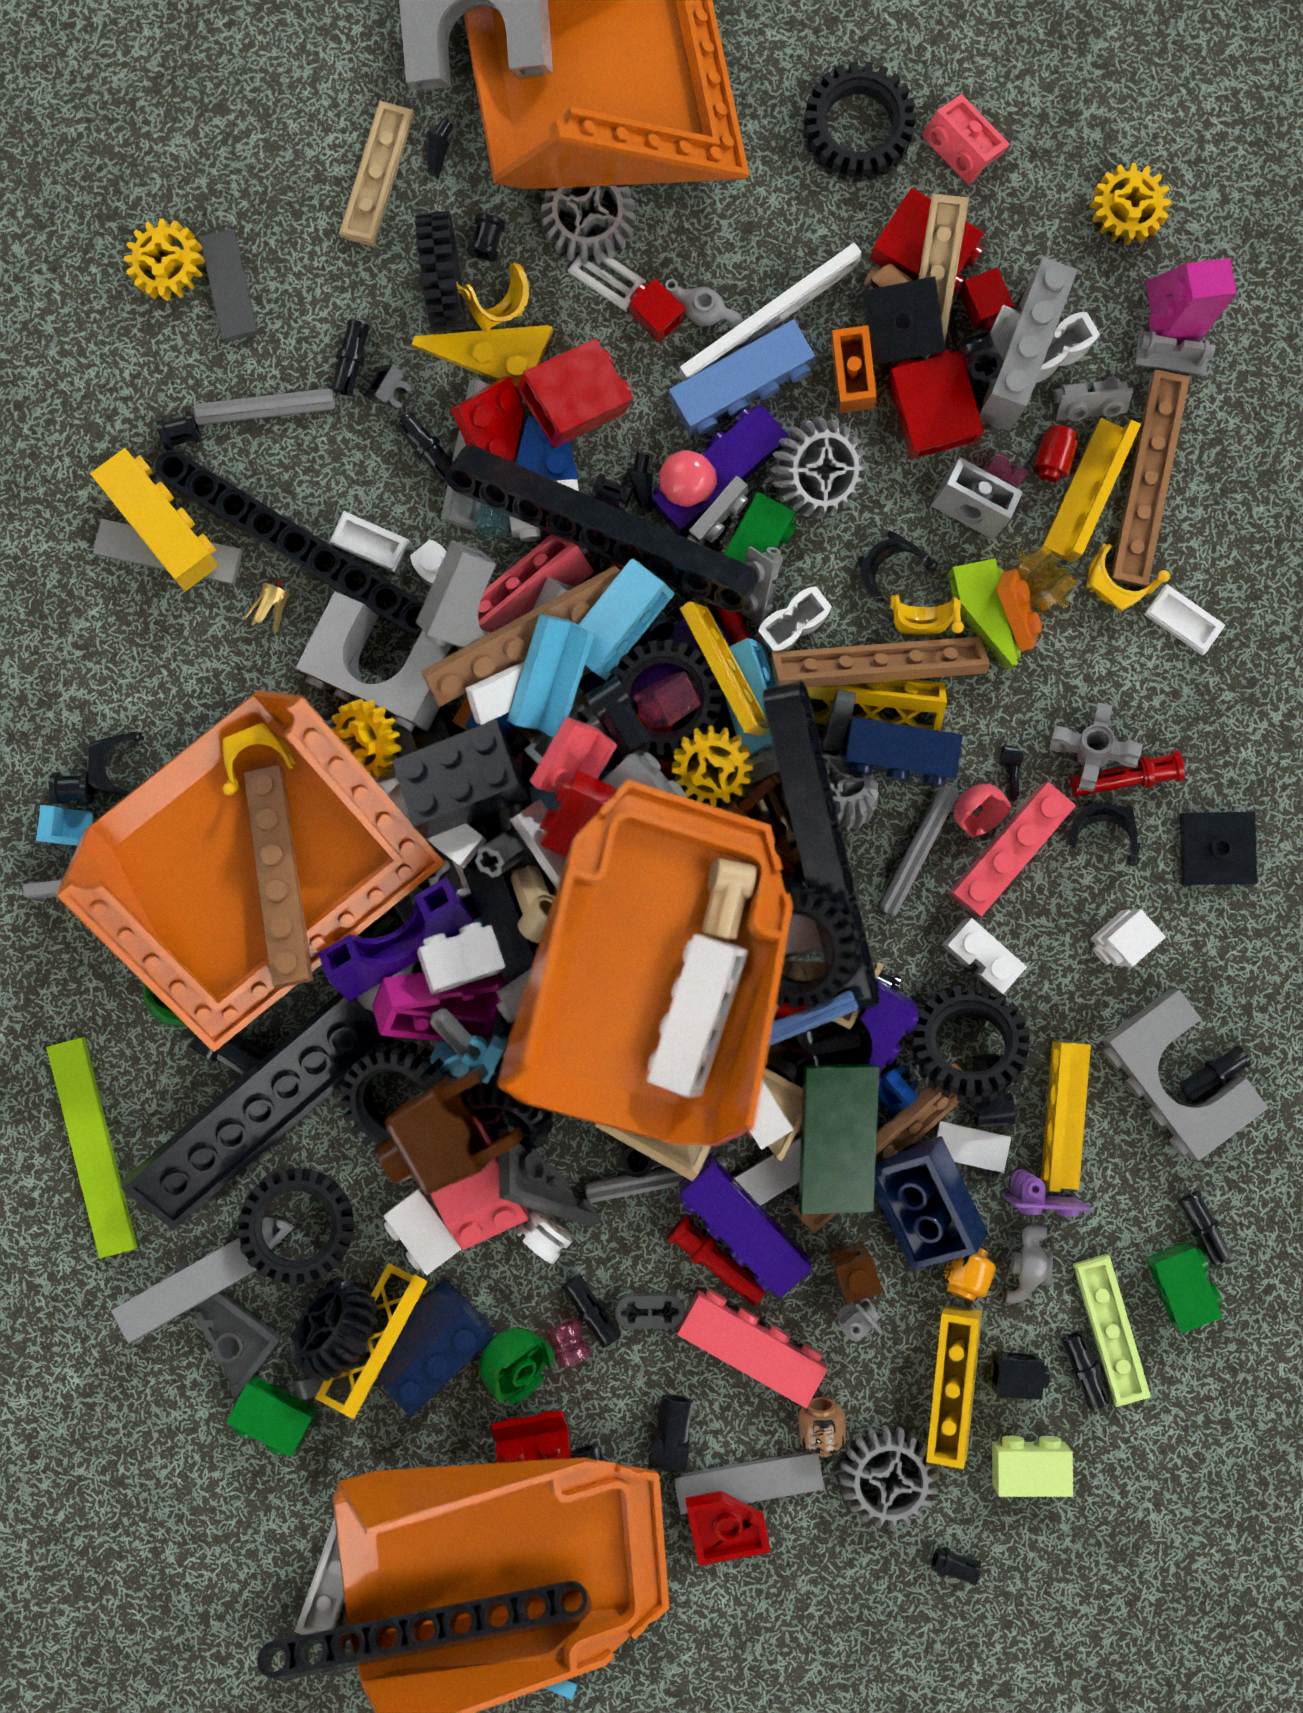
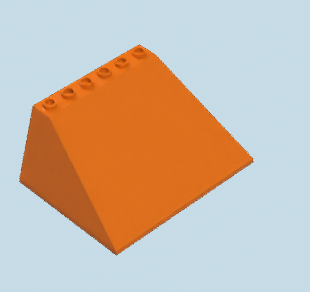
M548 0L553 74L518 78L509 70L506 27L501 13L493 8L478 7L463 14L494 184L521 189L743 180L747 179L750 175L713 0Z
M256 691L85 829L56 893V896L213 1052L296 986L275 988L271 982L244 772L280 765L284 769L312 972L322 965L318 955L320 951L349 934L354 936L360 934L446 864L302 695ZM265 723L275 735L281 737L290 746L296 760V765H294V768L289 769L283 756L271 746L261 744L247 746L239 751L234 763V772L240 790L235 791L233 795H225L222 788L229 778L223 758V738L257 724Z

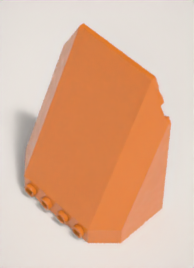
M627 779L572 841L506 1047L497 1086L527 1105L669 1144L718 1147L754 1129L793 909L790 893L786 894L780 874L783 868L779 855L774 849L775 840L771 826ZM715 858L754 865L756 869L754 888L750 897L745 899L736 939L719 937L702 931L711 893L708 889V878ZM694 934H700L720 939L749 951L702 1096L688 1098L647 1082L650 1074L648 1062L653 1051L658 1049L662 1036L660 1034V1024L663 1017L669 1013L673 1002L671 991L675 980L681 976L685 964L683 960L684 949L687 943L693 939Z
M571 1458L379 1470L338 1482L333 1496V1507L347 1626L567 1581L580 1583L589 1593L592 1600L589 1614L578 1622L357 1666L362 1688L375 1713H477L606 1666L615 1658L612 1653L631 1636L635 1640L651 1622L659 1619L670 1609L659 1473L655 1470L590 1458ZM579 1592L569 1593L564 1600L565 1610L569 1612L578 1610L582 1604V1595ZM536 1599L529 1604L527 1612L529 1618L537 1619L544 1614V1600ZM500 1606L493 1611L491 1622L494 1627H499L507 1621L508 1609L505 1606ZM462 1614L456 1619L454 1628L457 1634H463L469 1630L471 1626L470 1615ZM426 1621L420 1626L418 1637L421 1642H425L432 1637L434 1633L432 1621ZM391 1628L383 1634L381 1643L384 1649H389L396 1643L397 1632L395 1628ZM353 1636L349 1639L353 1655L360 1648L358 1636Z

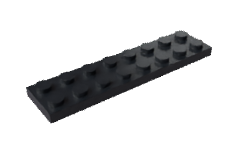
M339 992L121 1180L122 1190L174 1230L346 1081L344 1080L346 1073L352 1069L351 1067L375 1046L377 1048L382 1043H390L394 1040V1037L380 1035L375 1016L368 1009H365L356 998L348 1001Z

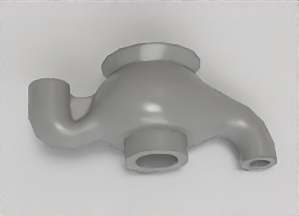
M667 280L665 284L666 289L685 308L686 316L696 325L703 327L711 326L725 319L729 321L730 329H733L743 322L741 314L726 308L723 299L714 290L707 287L683 289L678 286L676 280Z
M1034 1223L1024 1228L1022 1233L1023 1247L1020 1249V1252L1012 1253L1010 1264L1011 1274H1017L1019 1288L1014 1291L1006 1290L1005 1303L1014 1304L1026 1300L1042 1282L1049 1286L1053 1269V1253L1051 1249L1045 1252L1040 1246V1240L1046 1239L1047 1225Z

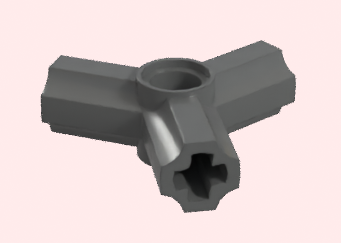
M529 800L499 811L501 831L495 834L494 839L477 849L478 856L475 862L480 872H485L493 878L501 875L516 863H519L524 868L527 865L538 866L546 886L554 885L510 821V819L529 806Z

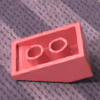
M474 1116L473 1119L486 1143L491 1142L492 1140L480 1121ZM499 1156L493 1158L482 1172L431 1193V1197L446 1227L462 1250L529 1220L526 1206L500 1198Z

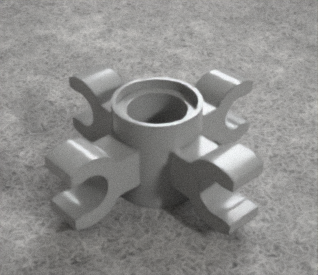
M1098 703L1093 724L1088 726L1082 734L1075 733L1065 727L1055 726L1050 750L1061 753H1077L1078 761L1084 766L1079 789L1093 792L1099 769L1104 767L1109 760L1117 761L1127 767H1137L1143 744L1133 741H1115L1114 733L1108 728L1113 705ZM1089 744L1100 745L1103 750H1094L1089 747Z

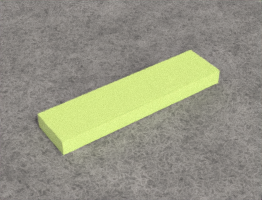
M1104 1254L1073 1263L1113 1405L1119 1407L1150 1398L1151 1395L1110 1255Z

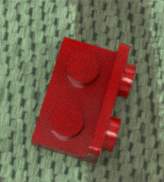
M561 1410L544 1411L538 1415L522 1418H508L491 1424V1432L496 1442V1463L572 1458L570 1429Z

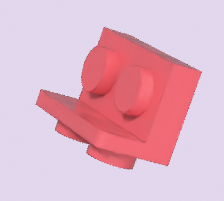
M962 94L938 109L922 133V137L968 185L973 183L981 171L1002 156L1010 146L1008 141Z
M566 717L529 782L537 789L557 794L564 779L571 782L577 769L598 779L617 745L595 726Z

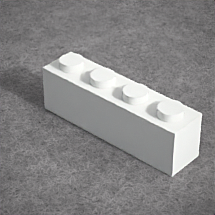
M694 934L693 939L687 943L683 953L685 964L681 976L675 980L671 991L673 1002L669 1013L663 1017L660 1024V1034L662 1036L658 1049L653 1051L648 1062L650 1074L647 1082L688 1098L702 1096L744 967L748 949L700 934Z

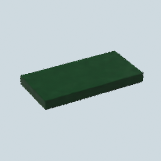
M876 1064L804 1065L798 1209L801 1214L874 1211L879 1067Z

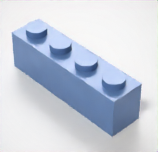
M793 319L670 388L669 401L689 436L697 431L700 435H704L718 425L717 420L727 414L731 418L738 416L744 409L749 407V402L759 396L762 400L772 397L780 390L779 385L790 379L793 383L804 379L811 373L810 368L813 367L815 354Z

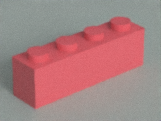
M553 534L549 535L485 589L478 607L480 628L492 633L532 611L547 577L573 587L580 585L594 573V570L579 547Z
M1049 782L1039 785L947 894L972 916L982 917L1076 805Z
M698 1289L684 1314L683 1320L677 1326V1335L807 1408L828 1370L825 1361L821 1359L823 1354L806 1343L801 1348L790 1342L791 1335L777 1326L772 1325L769 1330L758 1324L759 1317L743 1307H740L738 1312L725 1305L727 1299L711 1289H708L707 1293Z

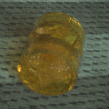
M1045 544L1032 555L1030 553L1026 555L1021 550L1017 554L1021 560L1017 571L1021 581L1025 580L1028 584L1031 603L1041 614L1054 603L1056 605L1060 603L1065 609L1070 604L1065 599L1068 596L1066 593L1078 581L1065 567L1058 568L1056 566L1058 559Z

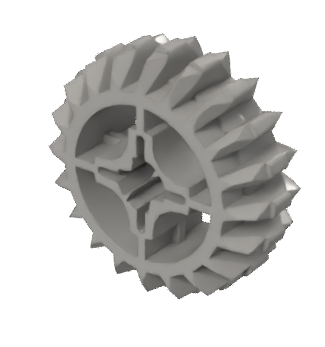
M622 185L552 188L553 191H545L544 200L546 204L541 206L540 211L541 215L545 217L541 220L542 229L548 231L546 234L548 243H556L555 251L558 254L567 251V259L570 262L580 253L581 263L584 265L588 262V256H593V253L595 262L600 264L602 262L601 251L606 253L609 258L615 257L614 247L624 251L626 247L624 238H632L633 228L631 226L637 222L636 214L633 213L636 210V203L634 199H630V188L628 186L621 187ZM588 192L586 195L581 197L575 196L580 193ZM603 196L607 197L615 205L618 211L617 217L609 215V210L602 207ZM561 211L567 213L568 218L575 221L574 234L569 232L561 223ZM594 232L602 233L595 237H589Z
M815 418L813 422L804 420L800 422V429L798 427L788 429L790 439L781 438L778 440L784 448L783 451H775L773 453V456L779 459V466L775 465L770 468L773 473H779V478L772 483L774 487L783 488L778 497L781 500L788 501L787 507L794 511L799 509L800 515L806 517L812 514L815 518H823L825 513L833 516L837 514L838 507L842 509L849 507L847 497H858L859 495L854 487L855 485L865 483L862 478L858 477L859 471L867 468L865 464L859 463V459L865 452L862 449H855L860 439L856 436H849L851 429L847 426L839 427L838 421L828 420L826 422L824 418ZM829 443L835 449L839 462L833 458L832 447H829ZM807 448L805 457L800 461L802 453ZM821 465L829 466L828 469H821L820 471L808 470L809 468H817V466ZM798 475H802L806 481V489H809V495L801 486ZM835 477H837L835 483H834L833 486L831 487L832 481L834 480Z
M824 751V761L840 828L846 833L851 828L860 829L862 824L868 823L869 819L873 816L879 801L878 783L873 780L874 774L860 775L851 773V767L842 765L840 754L833 756ZM781 780V782H780V784H781V789H780L781 797H780V800H782L783 802H785V808H784V809H786V810L789 811L788 805H787V801H786L785 792H784V788H783V784H782V780Z
M883 1425L881 1429L882 1436L877 1437L873 1428H869L868 1435L870 1440L868 1442H865L861 1436L855 1438L860 1448L858 1451L853 1447H847L846 1454L851 1460L841 1461V1469L847 1473L840 1475L839 1481L841 1485L846 1486L842 1494L845 1500H851L849 1504L853 1513L861 1511L860 1517L863 1522L870 1521L874 1516L875 1527L880 1529L884 1521L888 1520L890 1529L895 1531L897 1520L902 1519L904 1525L909 1527L911 1525L909 1516L913 1513L916 1518L922 1519L921 1505L926 1508H932L933 1502L928 1495L938 1494V1487L933 1481L938 1480L940 1476L938 1470L932 1468L935 1464L926 1462L928 1445L925 1442L917 1444L918 1437L914 1432L908 1434L905 1438L903 1428L898 1426L894 1436H891L889 1427ZM886 1452L885 1458L881 1462H868L875 1455ZM901 1453L908 1455L917 1463L918 1478L911 1477L909 1472L901 1470ZM894 1471L896 1479L890 1478L888 1484L886 1483L885 1485L882 1477H889L890 1472ZM861 1477L867 1478L869 1483L878 1486L877 1502L868 1498L861 1490ZM910 1493L900 1502L893 1503L894 1498L898 1494Z

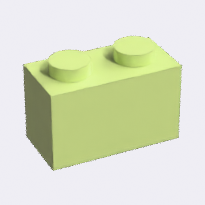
M1019 1436L1002 1437V1442H992V1486L999 1497H1073V1451L1065 1442H1061V1438L1056 1436H1040L1039 1442H1024V1438Z

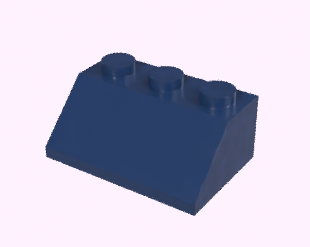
M852 717L843 741L842 765L851 767L850 772L855 774L872 775L874 770L886 772V778L892 780L908 781L909 776L923 778V784L945 787V782L950 783L957 777L963 734Z
M942 1136L910 1145L875 1166L874 1193L911 1270L977 1254L988 1231Z
M444 1278L414 1307L379 1372L378 1378L385 1391L412 1417L492 1339L495 1329ZM370 1351L366 1353L368 1359L371 1356Z

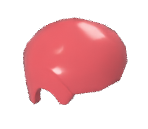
M690 450L679 451L669 456L658 474L660 490L667 500L683 507H691L699 502L708 501L712 497L717 485L716 469L708 458Z
M987 783L978 784L962 792L954 804L953 817L958 826L970 837H977L997 827L1007 817L1011 809V803L996 786ZM981 805L983 807V810L977 817L971 815L978 806Z

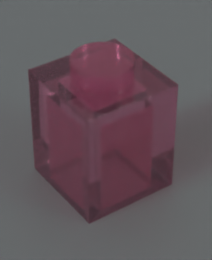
M686 672L663 676L633 696L638 705L639 715L647 723L649 729L671 726L702 705Z

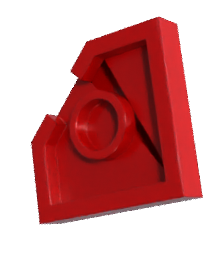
M510 376L498 379L450 410L467 446L479 447L511 461L515 458L525 409Z
M723 1491L685 1497L698 1566L771 1553L764 1514Z

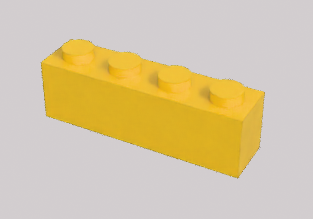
M124 448L90 474L179 586L186 592L219 567L212 556L217 550L203 533L198 537L193 533L190 528L196 524L182 507L177 511L172 507L169 502L175 498L161 481L157 484L151 481L149 476L154 472L140 455L134 459Z
M945 1305L942 1311L927 1463L964 1469L968 1455L982 1310Z

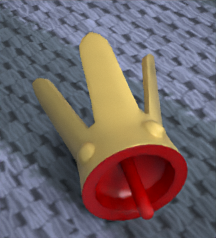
M282 579L278 580L276 586L263 583L260 597L242 618L243 620L249 616L260 602L253 617L252 625L256 622L261 623L272 605H274V634L278 632L282 611L290 596L288 592L279 588Z

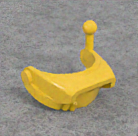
M512 263L509 266L510 285L508 292L502 301L493 308L483 309L472 286L467 284L462 287L457 282L458 293L466 300L472 316L483 331L487 332L504 321L519 317L525 310L524 307L527 306L529 298V284L525 271L520 264Z
M1104 543L1090 563L1086 586L1089 589L1091 588L1090 592L1095 591L1102 601L1114 605L1117 608L1116 611L1120 613L1134 605L1147 593L1151 595L1161 583L1167 582L1170 579V573L1166 570L1160 571L1157 578L1140 591L1125 590L1116 585L1108 575L1105 568V558L1112 545Z
M891 595L890 609L894 611V625L901 634L938 635L944 632L953 620L951 629L954 633H961L964 630L960 615L961 600H958L957 597H953L946 604L934 607L908 606L900 603L899 595Z
M265 723L257 724L223 738V758L229 778L222 788L225 795L230 796L235 791L240 790L234 772V763L239 751L247 746L255 744L271 746L283 756L289 769L294 768V765H296V760L290 746L281 737L275 735Z

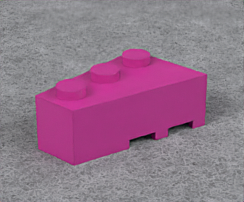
M1230 258L1186 263L1145 281L1151 311L1149 318L1150 332H1156L1157 336L1176 338V345L1181 344L1184 340L1200 342L1237 294Z
M424 972L385 977L374 999L372 1009L380 1035L446 1042L430 1025L431 1014L434 1011L437 1012L441 1008H445L472 1037L480 1036L487 1040L498 1012L496 1005L501 1002L496 992L507 984L502 973H498L431 995Z

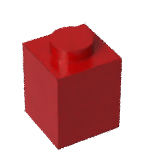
M998 267L964 280L959 291L975 331L986 327L987 331H991L1002 305L1014 308L1013 301Z
M656 278L648 285L645 283L641 284L630 296V315L659 344L685 320V308Z

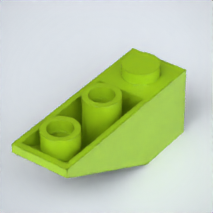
M996 558L952 567L948 572V579L952 598L957 597L958 600H961V617L978 637L981 636L982 642L1004 669H1013L1018 665L1017 659L1021 658V650L1017 646L1015 638H1012L1010 624L996 590L1004 572L1003 569L997 567Z

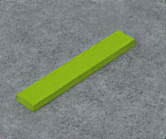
M82 1037L48 1046L46 1049L99 1259L134 1250L138 1246L125 1194L121 1187V1178L86 1039Z

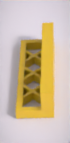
M1103 418L1098 420L1041 546L1042 550L1071 563H1074L1083 555L1141 423L1131 419L1123 428Z
M909 679L807 688L811 699L823 700L828 705L827 708L820 712L813 711L816 724H827L837 689L856 693L854 704H859L864 711L856 716H851V718L857 717L913 727L918 726L919 728L941 730L947 705L945 683L928 680ZM886 707L895 708L900 715L892 720H884L879 717L877 712ZM920 712L935 713L933 725L917 724L912 717Z
M1052 1041L1041 1180L1048 1191L1060 1192L1061 1189L1079 1190L1090 1044Z
M388 1263L371 1295L375 1297L376 1303L379 1295L382 1294L384 1303L377 1305V1310L385 1308L389 1322L384 1331L373 1334L372 1337L368 1338L367 1343L371 1354L369 1360L364 1366L352 1370L350 1367L348 1372L341 1373L337 1378L349 1376L352 1391L344 1405L326 1396L333 1380H336L334 1378L323 1382L315 1399L355 1419L427 1285L426 1280L415 1274L413 1276ZM393 1274L408 1282L409 1285L402 1298L388 1302L384 1286L390 1275ZM398 1304L393 1315H391L389 1306ZM380 1337L376 1347L373 1349L371 1340ZM362 1371L355 1384L353 1374Z

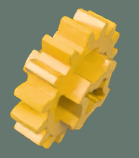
M1132 163L1128 171H1125L1122 165H1118L1113 174L1107 172L1102 178L1101 183H1098L1093 192L1096 197L1092 200L1090 208L1098 211L1092 220L1093 222H1103L1104 225L1099 232L1104 234L1107 231H1111L1113 233L1111 237L1112 242H1115L1119 236L1124 237L1125 245H1130L1134 237L1141 244L1146 240L1148 234L1155 236L1161 228L1160 225H1163L1169 215L1165 211L1172 204V200L1163 197H1165L1170 188L1169 186L1160 187L1158 185L1162 178L1161 174L1153 178L1149 176L1150 166H1146L1142 172L1137 171L1136 163ZM1123 185L1122 190H1115L1113 194H1110L1114 188ZM1151 215L1147 221L1139 224L1141 217Z
M160 218L156 228L148 221L145 223L147 231L144 234L138 230L134 231L135 236L138 238L137 242H127L126 244L133 251L132 255L124 256V261L131 266L126 271L127 275L135 280L134 285L142 292L145 291L153 299L160 295L165 301H169L171 292L182 298V288L187 286L193 290L195 286L191 279L193 277L201 278L203 275L196 268L197 265L205 263V259L198 253L203 248L194 239L195 235L187 227L183 229L178 221L174 220L169 226L163 218ZM174 240L181 242L184 250L176 246ZM145 270L152 272L155 280L148 278Z
M359 699L338 708L339 714L332 716L336 727L331 728V730L373 779L390 773V766H393L392 760L396 759L393 753L401 751V747L394 742V739L398 738L400 733L391 729L395 722L394 718L386 719L384 717L386 708L382 706L375 709L374 700L364 702L363 699Z
M709 725L707 734L702 735L701 731L696 728L694 729L693 740L685 736L681 739L683 749L675 748L674 759L677 761L672 762V773L678 774L675 776V782L679 786L685 785L683 789L686 795L685 798L694 793L696 794L697 802L702 803L705 798L710 799L711 806L716 807L717 798H723L728 804L731 803L730 793L734 792L739 796L743 794L741 783L750 784L751 778L747 771L753 770L752 759H748L750 756L749 747H740L742 741L739 734L730 739L728 728L724 727L720 734H716L713 725ZM697 752L696 760L691 761L690 766L687 767L689 759ZM706 758L714 767H718V774L710 765H706ZM735 771L731 779L727 780L728 774Z

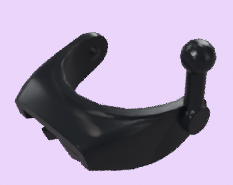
M891 530L871 550L858 558L864 586L877 603L883 602L885 599L882 597L881 592L877 590L875 576L879 566L887 557L894 553L910 552L919 556L920 560L926 563L925 567L929 571L936 570L938 565L937 561L931 559L924 549L920 551L916 545Z
M142 732L121 734L89 744V787L123 797L131 793L116 787L106 774L105 761L108 752L119 742L144 740Z
M1088 800L1083 810L1078 813L1072 823L1068 845L1076 848L1078 835L1087 825L1108 821L1119 825L1127 832L1131 841V855L1128 856L1127 862L1130 866L1138 865L1140 862L1138 856L1140 843L1137 842L1138 833L1132 806L1127 805V807L1101 804L1097 803V801L1093 803Z

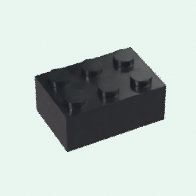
M496 719L392 760L412 825L425 839L530 800L508 735Z

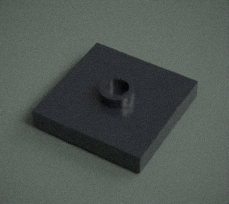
M936 276L862 291L866 320L869 326L873 365L946 351Z
M1255 812L1180 813L1182 885L1257 884Z

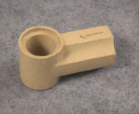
M715 858L708 878V889L711 893L702 927L703 932L719 937L736 939L745 899L750 897L755 884L756 869L754 865Z
M527 865L525 868L515 870L510 877V881L523 914L518 921V929L526 939L531 942L540 943L554 896L549 894L539 867Z

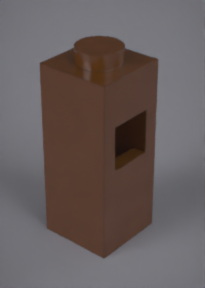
M862 1241L827 1252L838 1287L847 1304L883 1293L872 1256Z

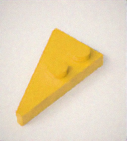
M541 325L493 329L487 332L481 330L414 336L412 347L496 381L502 377L510 376L514 387L517 389L523 371L540 364L552 335L553 327Z

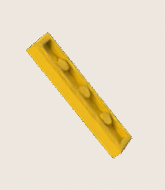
M689 601L680 610L744 733L763 736L770 731L767 718L709 608Z

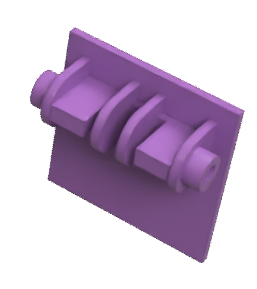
M1024 1169L1016 1170L1012 1174L1010 1193H1002V1197L1011 1203L1012 1207L1019 1208V1213L1041 1215L1042 1209L1056 1210V1214L1060 1216L1078 1217L1079 1211H1091L1090 1206L1075 1197L1045 1195L1044 1182Z

